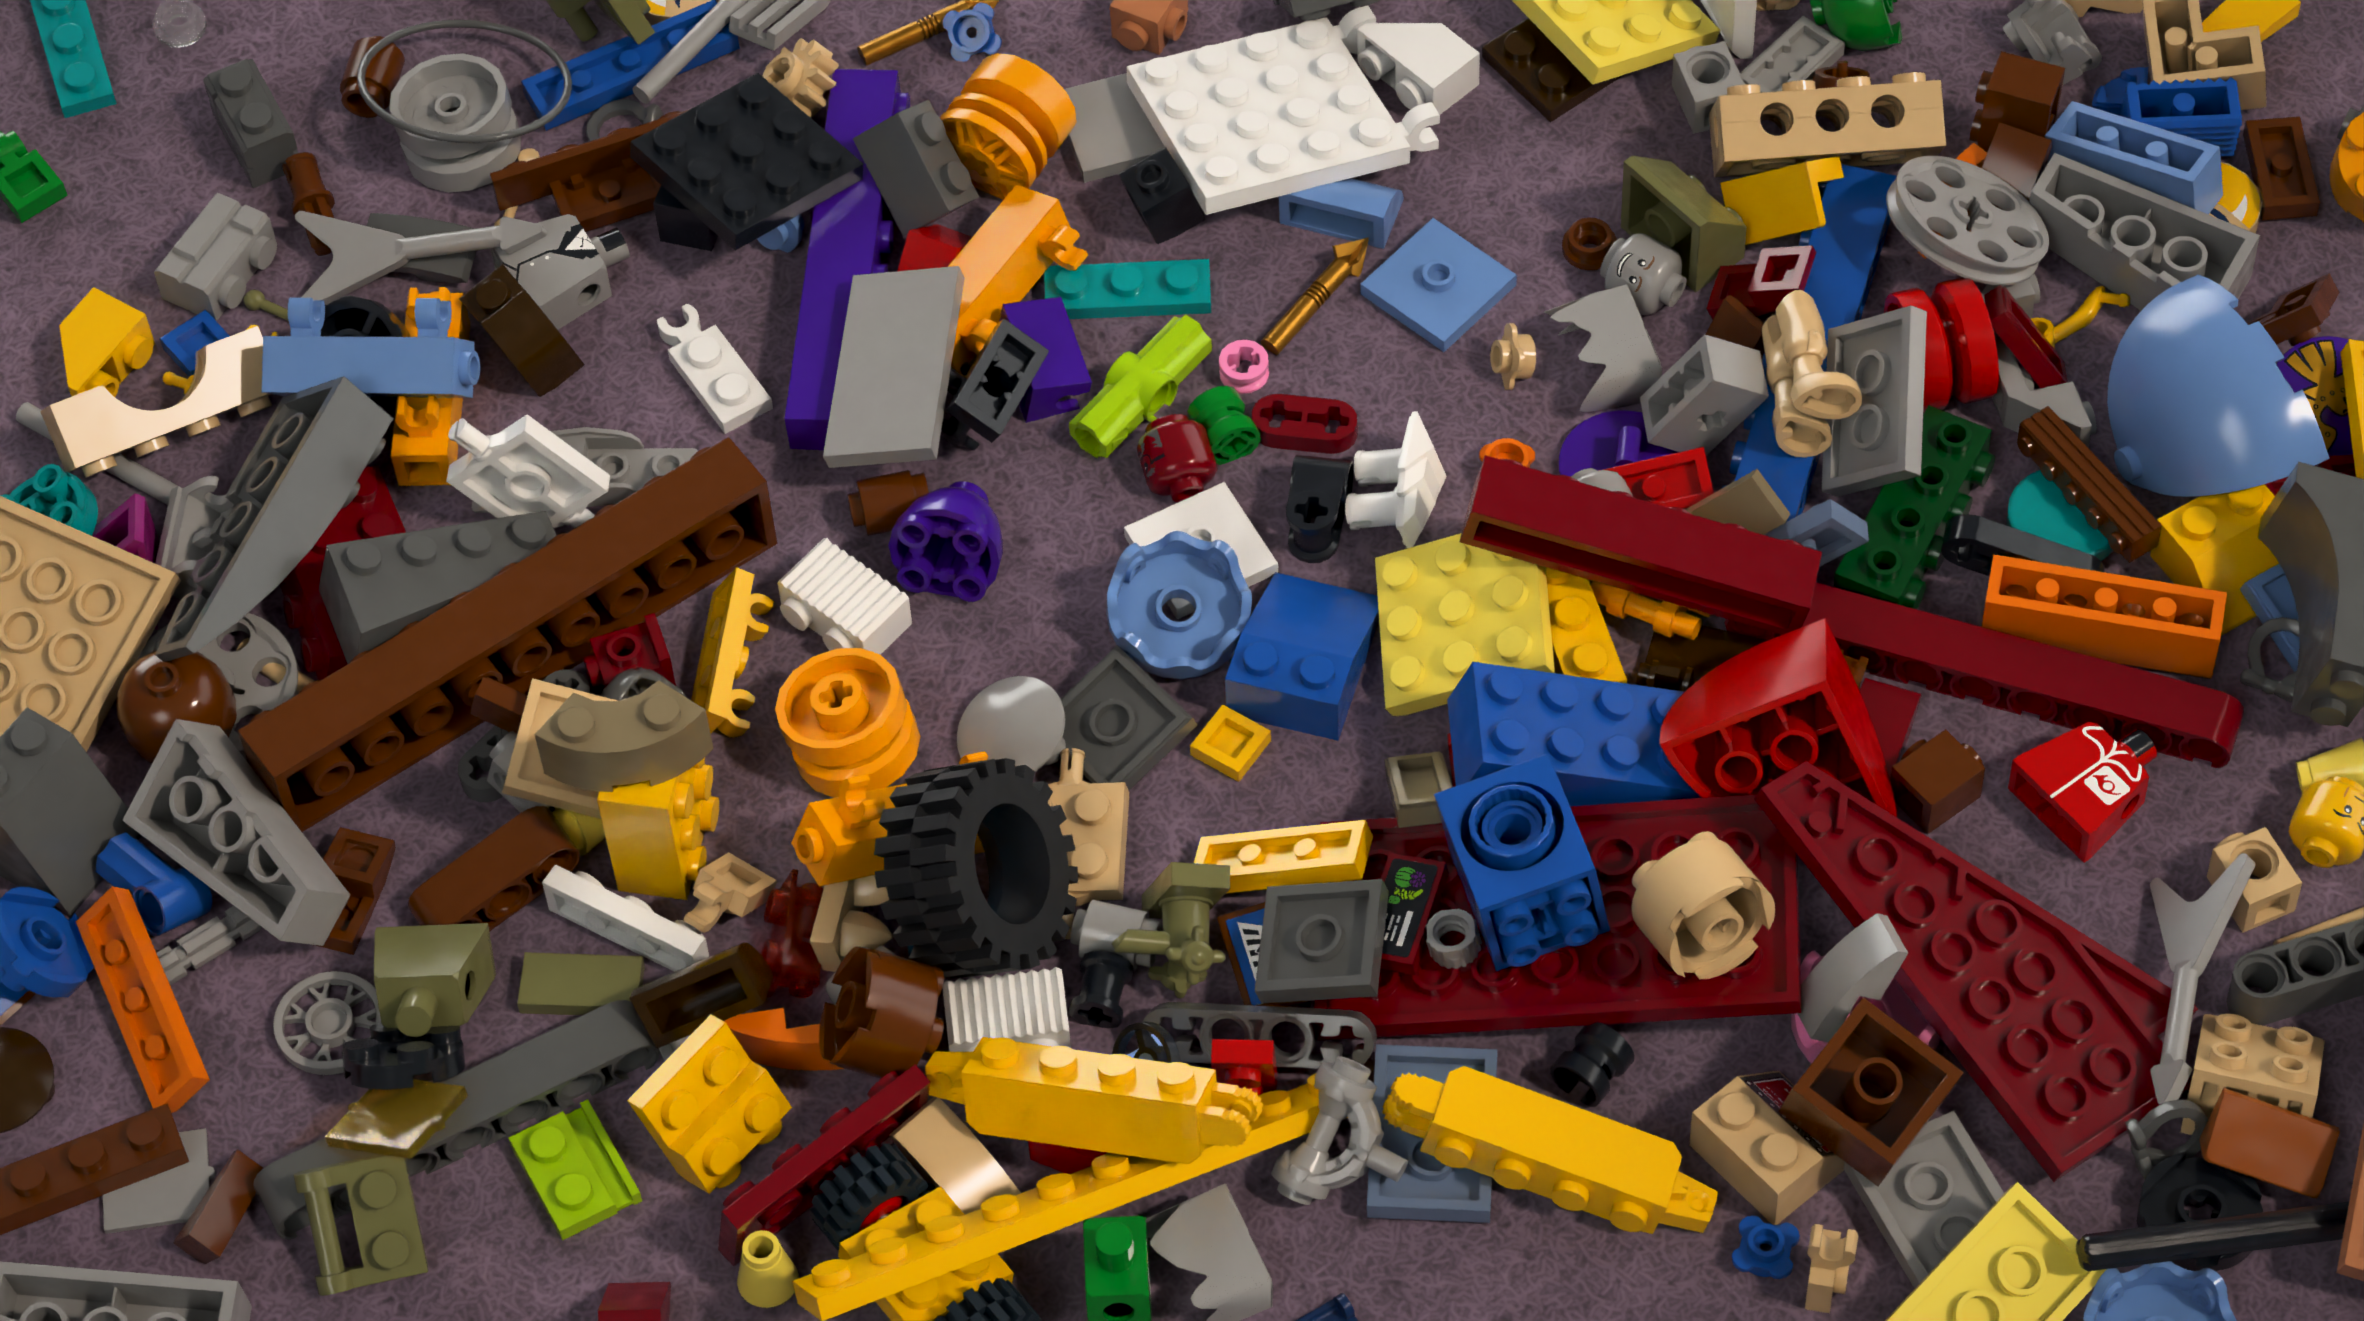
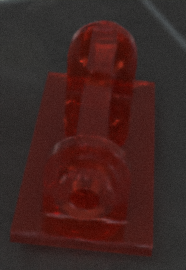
M797 869L791 870L780 889H771L765 906L764 921L772 924L771 939H767L762 947L761 955L774 974L767 997H771L780 985L789 987L791 995L806 998L811 996L813 988H817L820 984L821 964L811 943L803 942L802 937L811 938L824 889L815 883H806L798 887Z

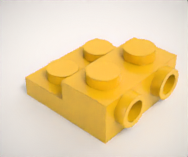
M711 1014L627 1100L676 1172L688 1182L709 1194L716 1187H726L738 1178L741 1172L740 1162L756 1145L769 1143L779 1135L782 1129L781 1119L792 1108L767 1069L751 1061L726 1022Z

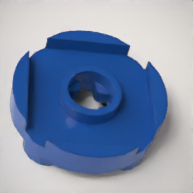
M15 887L0 898V981L13 991H23L27 988L36 994L47 997H69L86 981L87 975L92 971L94 965L76 925L79 917L74 913L68 920L61 912L53 908L60 900L36 888Z

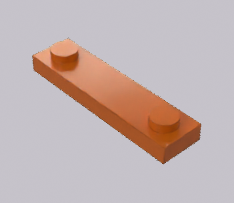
M112 886L76 921V925L153 1109L168 1103L171 1113H174L194 1096L210 1078L130 890Z

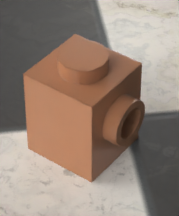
M1113 0L1110 4L1112 38L1117 39L1124 47L1132 51L1144 49L1160 55L1170 39L1177 41L1182 35L1187 22L1188 0Z

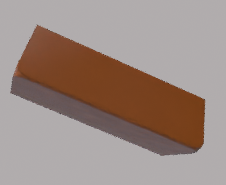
M2223 1088L2203 1129L2199 1142L2204 1160L2317 1199L2323 1189L2340 1130L2339 1127Z

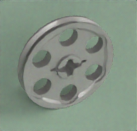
M1921 156L1911 159L1900 168L1896 180L1892 182L1887 191L1886 204L1889 215L1903 237L1925 257L1961 277L1990 285L2005 286L2019 284L2029 279L2035 273L2039 262L2048 251V231L2042 218L2030 202L1999 177L1968 162L1944 156ZM1912 194L1920 197L1922 200L1917 199ZM2013 240H2016L2017 242L2021 243L2023 246H2021V245L2015 243ZM1982 253H1984V254H1986V255L1992 257L1994 260H1992V259L1986 257V256L1983 255Z
M247 613L236 624L197 651L213 661L221 669L235 695L237 718L229 739L246 761L247 758L240 736L235 732L237 723L246 715L272 710L299 694L297 686L298 671H300L293 650L284 635L271 623L251 613ZM168 625L148 640L137 661L147 654L158 650ZM244 631L250 635L249 642L241 650L228 652L220 648L223 638L231 632ZM278 663L286 668V674L278 684L264 687L256 683L257 675L266 664Z

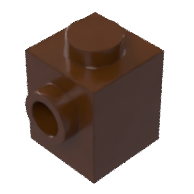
M1945 729L1928 742L1922 739L1914 743L1903 754L1901 760L1892 766L1890 781L1895 803L1928 835L1981 797L1985 767L1978 753L1966 743L1960 744Z

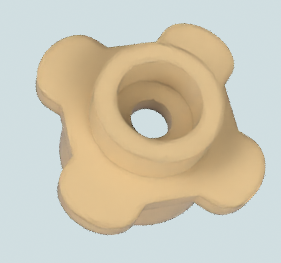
M1507 323L1505 325L1502 339L1493 342L1490 353L1492 369L1494 373H1501L1505 390H1513L1515 379L1531 378L1536 365V348L1533 338L1529 334H1518L1517 326L1514 323Z

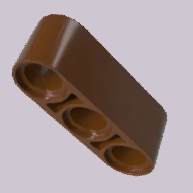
M545 806L528 808L422 883L410 896L408 907L420 926L488 923L490 932L544 893L542 882L554 865L570 872L573 871L579 862L580 853L549 808Z

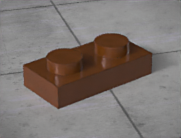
M2300 116L2245 121L2243 137L2253 182L2259 189L2262 202V220L2317 216L2320 200Z

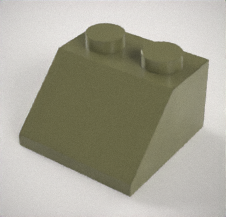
M1631 156L1624 161L1621 228L1630 236L1643 233L1676 250L1683 261L1681 275L1687 279L1686 285L1694 292L1699 291L1717 278L1720 266L1735 265L1744 258L1747 226L1735 210L1722 206L1708 194L1703 184L1695 176L1686 175L1671 161Z

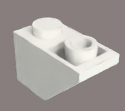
M1365 23L1357 29V59L1361 69L1372 80L1377 81L1381 78L1396 91L1400 101L1410 110L1418 105L1432 102L1438 113L1442 114L1479 85L1480 53L1442 23Z

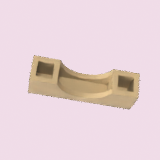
M258 326L208 344L196 351L195 373L192 384L185 396L175 406L167 409L149 411L133 408L116 399L101 385L51 404L40 412L65 472L70 473L82 468L85 478L117 466L114 458L116 454L134 448L137 457H141L169 446L166 435L186 428L190 438L220 426L217 415L237 408L242 418L272 406L268 397L271 394L262 393L263 337Z

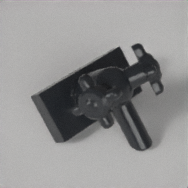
M1005 319L1001 320L994 327L973 365L969 362H964L961 365L960 371L964 375L951 367L947 391L954 397L945 410L952 417L949 421L943 418L941 434L944 436V439L951 444L955 443L959 447L965 446L973 451L980 444L967 435L970 428L991 443L997 439L1003 432L1049 350Z

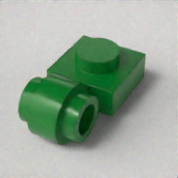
M13 130L6 134L0 131V197L19 221L23 223L68 195L63 182L36 149L28 153L23 142Z

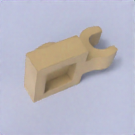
M728 852L700 869L693 887V896L700 900L696 907L684 916L683 921L705 933L717 923L723 912L736 914L742 918L767 902L774 891L777 880Z
M1814 1224L1811 1227L1807 1251L1808 1256L1811 1258L1805 1309L1830 1313L1832 1294H1845L1849 1265L1855 1261L1858 1243V1233L1856 1230L1848 1229L1846 1237L1841 1239V1232L1823 1229V1225Z

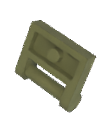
M404 1149L312 1168L293 1174L297 1193H304L320 1274L315 1276L320 1296L336 1294L361 1286L429 1271ZM346 1183L363 1263L345 1268L328 1191V1187Z

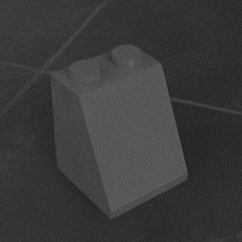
M27 707L0 736V876L18 887L36 888L51 894L60 900L53 908L71 917L104 880L103 877L96 873L97 855L106 848L109 840L125 832L138 840L142 835L122 821L128 807L75 736Z

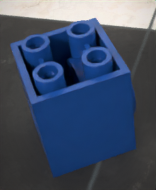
M1548 753L1434 794L1452 860L1496 971L1510 966L1521 967L1537 960L1541 955L1566 946L1587 944L1595 939L1597 935L1610 931L1595 866Z

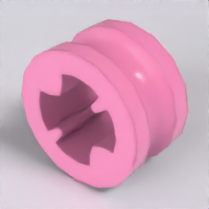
M1236 340L1222 349L1219 356L1220 380L1224 386L1234 387L1238 393L1244 394L1257 391L1266 384L1269 377L1268 353L1263 346L1255 341ZM1242 360L1251 361V366H1249L1247 373L1236 372V368L1239 367Z

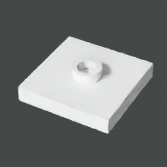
M1225 482L1124 527V535L1129 545L1137 543L1139 546H1146L1160 540L1173 531L1185 532L1190 536L1209 542L1221 540L1234 550L1248 587L1273 576L1275 572L1278 573V562ZM1173 598L1166 602L1177 619L1195 612L1193 605L1183 598Z

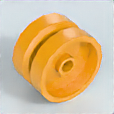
M837 648L813 656L793 670L779 689L775 706L779 727L787 745L791 748L801 777L816 792L833 798L839 797L840 786L845 779L866 774L870 778L866 791L886 788L905 774L917 756L921 736L915 716L908 700L905 698L895 668L880 654L862 648Z

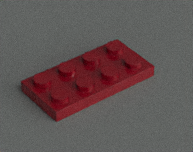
M914 1064L900 1076L896 1071L883 1076L869 1090L867 1095L870 1099L854 1111L845 1107L833 1114L820 1128V1133L822 1134L805 1148L800 1144L790 1147L772 1164L771 1168L774 1172L756 1185L751 1180L747 1181L728 1195L723 1202L725 1209L721 1212L718 1250L733 1266H736L741 1261L742 1245L749 1234L764 1230L776 1235L813 1207L811 1201L814 1195L823 1193L819 1187L824 1180H833L836 1177L833 1171L839 1165L846 1168L851 1164L850 1157L858 1152L862 1157L865 1156L868 1147L876 1145L880 1149L882 1144H890L891 1146L895 1144L889 1134L928 1101L931 1082L917 1065Z

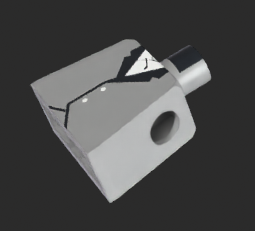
M566 214L538 222L536 224L542 225L548 232L545 237L512 254H506L501 248L490 249L494 268L496 270L503 264L559 330L612 296L607 267L630 258L628 246L617 227L589 239L576 216Z

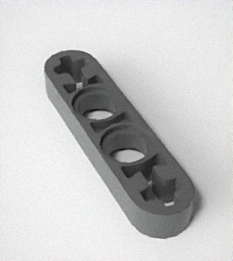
M1166 1002L1152 1008L1142 1021L1160 1025L1164 1017L1172 1018L1173 1028L1192 1030L1196 1025L1195 1017L1203 1018L1199 1033L1201 1048L1193 1047L1196 1035H1180L1175 1039L1181 1062L1211 1063L1212 1027L1216 1021L1226 1018L1240 1024L1244 1031V1040H1272V1029L1279 1022L1289 1021L1298 1025L1304 1033V1046L1296 1052L1288 1053L1281 1051L1274 1044L1277 1067L1319 1069L1322 1062L1335 1063L1338 1056L1352 1059L1363 1065L1374 1051L1377 1041L1376 1028L1370 1018L1361 1012L1343 1009ZM1315 1023H1323L1324 1025L1320 1036H1338L1344 1025L1352 1026L1353 1035L1363 1038L1364 1043L1357 1044L1353 1054L1344 1053L1342 1043L1324 1041L1320 1047L1321 1054H1314L1312 1051L1317 1038Z

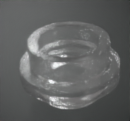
M166 0L159 5L153 19V30L156 38L162 44L169 47L189 46L198 41L204 35L207 28V21L203 10L192 0Z

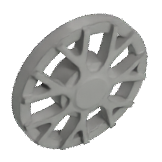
M337 971L312 975L294 985L281 999L273 1021L274 1035L283 1056L295 1067L312 1074L333 1075L343 1073L342 1058L332 1061L330 1048L356 1040L352 1038L355 1027L370 1029L372 1025L381 1023L376 989L367 980L355 974ZM331 985L348 986L344 1001L338 998H329ZM324 987L322 993H318L315 989ZM354 989H357V990L360 991V993H358L357 995L353 996ZM309 993L317 1002L305 1012L295 1003L305 994ZM369 998L375 1008L363 1015L354 1017L351 1008ZM290 1010L296 1013L295 1015H288ZM376 1017V1022L370 1021ZM305 1023L308 1032L285 1037L284 1027L285 1024ZM311 1041L321 1046L313 1060L300 1055V1052ZM292 1044H297L293 1049L289 1046Z

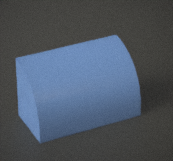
M1350 178L1279 196L1280 224L1349 241L1369 237L1368 245L1384 249L1404 197L1401 190Z

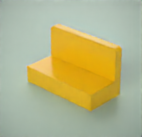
M1840 156L1725 181L1721 182L1720 185L1725 207L1735 210L1747 226L1745 245L1824 227L1826 219L1818 184L1844 178Z

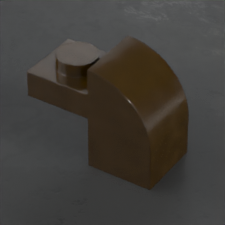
M503 264L459 298L539 397L557 388L585 365L554 324Z

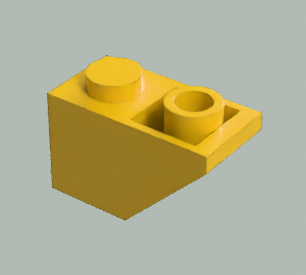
M95 287L90 290L59 325L67 384L71 397L101 385L116 397L120 383L133 369H140L145 366L152 355L153 346L155 345L145 313Z

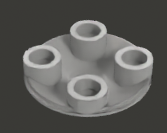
M1009 677L989 685L969 703L959 722L957 748L960 758L968 754L985 751L988 755L987 760L1012 759L1015 760V766L1027 765L1034 771H1037L1043 765L1057 762L1061 758L1060 752L1066 748L1063 738L1065 729L1063 703L1050 685L1033 677Z

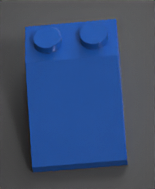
M1275 572L1238 640L1225 677L1226 706L1255 722L1339 741L1379 622L1378 596Z

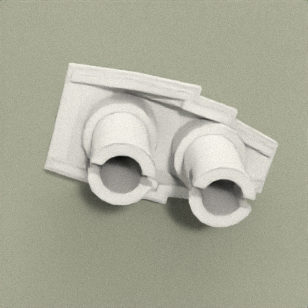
M1417 411L1412 412L1409 417L1402 448L1375 451L1359 450L1354 456V474L1356 481L1359 480L1358 485L1360 487L1397 483L1394 491L1367 494L1350 493L1347 495L1345 503L1346 520L1350 524L1349 528L1351 530L1396 525L1397 530H1399L1402 536V542L1407 548L1413 547L1447 477Z

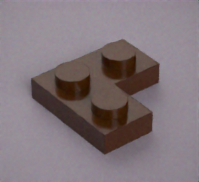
M2329 273L2280 295L2270 312L2246 323L2250 325L2259 321L2276 345L2288 340L2291 346H2295L2321 332L2319 325L2330 316L2329 310L2340 292Z

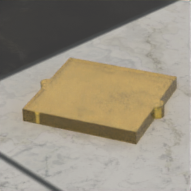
M413 1079L414 1087L368 1089L357 1102L348 1105L349 1111L325 1136L328 1147L412 1159L436 1131H441L446 1127L445 1121L468 1097L465 1086Z

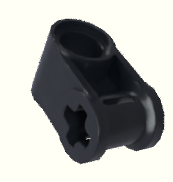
M1302 455L1295 456L1286 506V520L1290 526L1288 547L1292 555L1300 561L1321 563L1329 560L1336 553L1343 527L1346 498L1353 490V461Z

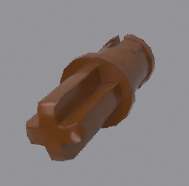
M307 152L297 153L288 157L285 160L286 164H283L282 168L293 194L294 201L291 205L293 214L295 215L298 211H305L334 218L331 209L335 204L333 194L326 190L323 184L316 157L312 153ZM305 228L310 245L318 256L328 255L332 252L327 245Z

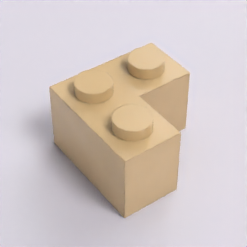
M2142 0L2144 33L2151 82L2154 80L2160 84L2166 80L2171 84L2176 79L2182 84L2186 79L2193 83L2198 78L2204 83L2208 78L2215 82L2219 77L2226 82L2231 77L2237 81L2241 110L2266 107V74L2259 25L2203 33L2199 0Z

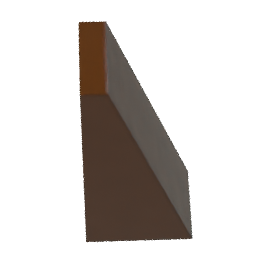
M235 1150L173 1243L204 1264L219 1258L256 1194L254 1179L263 1167L240 1150Z

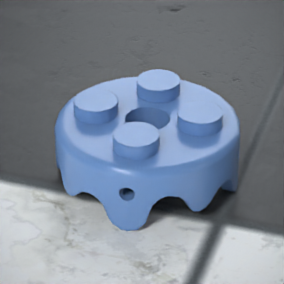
M1173 531L1160 540L1146 546H1139L1137 543H1133L1119 557L1107 592L1106 615L1109 631L1116 645L1144 671L1163 678L1186 679L1199 677L1218 669L1234 655L1241 632L1250 618L1252 593L1242 575L1238 558L1234 550L1227 543L1221 540L1213 542L1204 541L1185 532ZM1183 598L1193 605L1195 613L1186 621L1176 622L1165 616L1162 607L1170 599Z
M2172 1261L2144 1264L2124 1273H2120L2117 1268L2107 1269L2098 1279L2083 1316V1321H2237L2230 1308L2226 1284L2216 1271L2210 1268L2191 1271L2174 1264Z

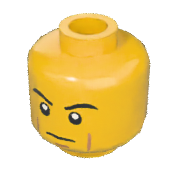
M2335 776L2313 782L2303 791L2290 821L2288 833L2293 844L2301 851L2302 857L2307 862L2318 867L2330 868L2334 865L2351 864L2361 857L2364 851V788L2357 782L2345 777Z

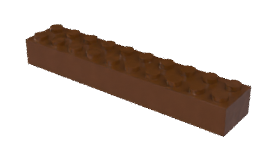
M729 437L712 447L699 450L689 461L664 476L652 478L642 489L617 504H611L602 508L592 519L572 531L555 536L545 547L520 562H514L505 566L495 577L475 589L458 594L448 605L421 621L408 624L398 635L373 650L361 652L346 666L322 680L309 683L299 694L276 708L256 715L249 724L238 730L248 764L301 832L307 830L485 722L470 714L474 695L483 677H489L528 695L532 678L542 681L549 674L558 670H570L584 662L583 657L593 655L590 638L644 623V615L655 612L656 617L729 574L736 567L742 566L778 544L766 479Z

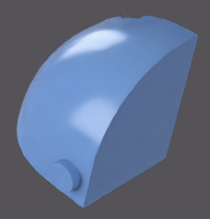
M2199 274L2168 288L2148 303L2134 318L2118 345L2109 374L2107 404L2111 429L2118 449L2114 452V460L2121 476L2133 485L2162 495L2181 497L2208 496L2244 490L2283 479L2290 475L2298 462L2315 466L2330 459L2318 423L2303 390L2294 393L2290 384L2285 380L2276 365L2277 362L2285 358L2276 343L2259 321L2248 325L2233 309L2238 306V299L2232 293L2213 280Z

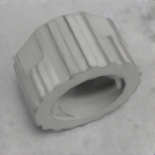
M1459 908L1441 910L1434 914L1425 926L1427 931L1426 943L1430 956L1440 966H1445L1447 969L1451 967L1459 969L1458 967H1465L1478 957V952L1481 951L1480 944H1482L1476 920L1467 911ZM1450 931H1458L1465 935V939L1454 946H1444L1440 941V938Z

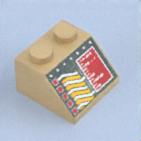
M1780 1071L1737 1076L1692 1112L1689 1144L1773 1225L1779 1224L1844 1171V1161L1778 1112L1794 1087Z

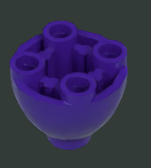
M966 481L955 482L949 487L939 488L917 498L898 518L892 529L888 545L892 562L898 570L897 580L907 591L959 597L968 602L978 601L985 595L987 588L996 579L1003 554V538L996 514L989 506L986 493L979 486Z

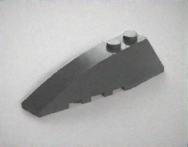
M344 376L299 391L298 393L287 395L280 401L230 486L226 498L234 506L226 519L222 516L214 522L209 537L217 544L211 552L197 561L190 578L198 587L196 591H192L184 596L177 605L156 652V656L163 662L196 653L241 620L288 576L314 547L340 509L346 507L357 495L360 489V483L357 481L366 465L374 461L383 450L386 443L383 436L393 417Z

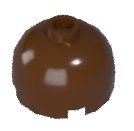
M157 650L140 658L126 672L116 695L118 721L129 744L138 750L140 756L148 762L153 763L176 719L220 726L229 738L237 718L235 695L221 669L200 652L163 662L156 656Z

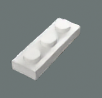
M554 865L542 882L550 911L674 972L709 957L706 938L698 929L683 920L672 922L654 913L648 904L637 897L628 895L623 898L605 889L596 878L588 873L577 871L574 874L560 866Z

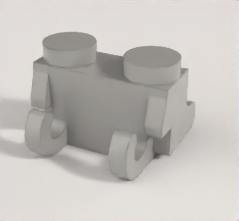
M2025 0L2007 15L2010 21L2003 26V30L2010 41L2021 52L2028 49L2033 60L2064 67L2063 85L2081 76L2082 72L2095 69L2102 61L2101 53L2086 35L2073 7L2064 0Z

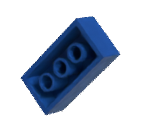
M1472 662L1447 699L1456 786L1548 753L1570 806L1700 798L1701 796L1683 780L1672 766L1659 744L1663 720L1670 708L1684 692Z

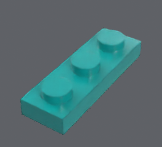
M30 0L64 118L117 104L86 0Z
M1209 259L1081 264L1076 271H1070L1059 265L1049 266L1044 272L1045 299L1061 297L1069 319L1212 313Z

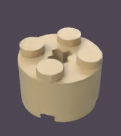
M1709 831L1696 834L1688 843L1675 848L1660 860H1651L1644 863L1638 868L1632 878V884L1636 888L1632 901V916L1636 925L1671 968L1683 977H1685L1684 972L1694 973L1699 980L1711 979L1731 971L1749 958L1758 948L1753 938L1760 930L1762 924L1769 931L1774 921L1775 902L1772 895L1727 843L1719 840L1714 833Z

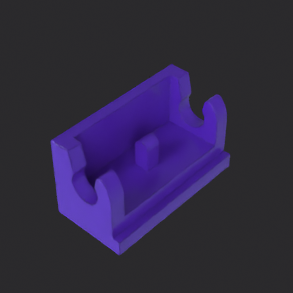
M1055 297L1003 304L999 322L1005 319L1049 350L1019 402L1025 423L1080 409L1077 399L1058 401L1064 396H1076L1090 392L1092 384L1062 298Z

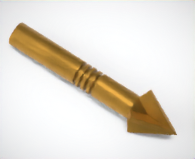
M961 0L932 13V16L927 15V18L923 17L922 20L918 19L917 22H911L857 46L859 55L866 66L924 41V38L928 39L929 36L933 37L934 34L937 35L939 32L946 31L943 27V19L949 11L972 10L977 3L981 2L990 5L994 9L999 0Z
M1369 237L1332 246L1335 259L1261 340V345L1265 349L1278 355L1349 275L1356 277L1361 275Z

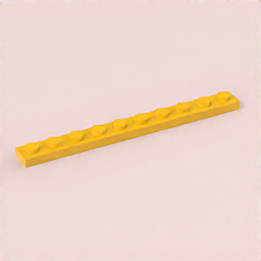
M1316 1073L1307 1079V1084L1289 1091L1276 1090L1259 1095L1258 1097L1262 1098L1263 1110L1259 1118L1255 1122L1252 1121L1250 1123L1251 1133L1243 1145L1239 1144L1238 1147L1232 1146L1230 1148L1229 1145L1223 1147L1206 1144L1201 1156L1191 1164L1114 1153L1101 1155L1091 1162V1167L1072 1174L1058 1173L1046 1176L1036 1183V1188L1018 1195L1004 1194L991 1197L981 1204V1209L960 1217L944 1216L936 1218L925 1225L924 1231L905 1238L891 1237L879 1240L869 1246V1252L851 1259H832L819 1263L812 1268V1274L792 1281L797 1303L820 1321H825L1308 1134L1320 1111L1319 1090L1314 1088Z

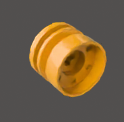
M1000 53L983 59L966 82L961 95L953 99L947 111L940 117L944 123L946 134L961 163L969 171L973 186L1003 200L1016 184L1030 189L1034 180L1038 178L1046 166L1047 159L1054 156L1077 123L1075 107L1070 97L1050 74L1030 61L1015 55Z

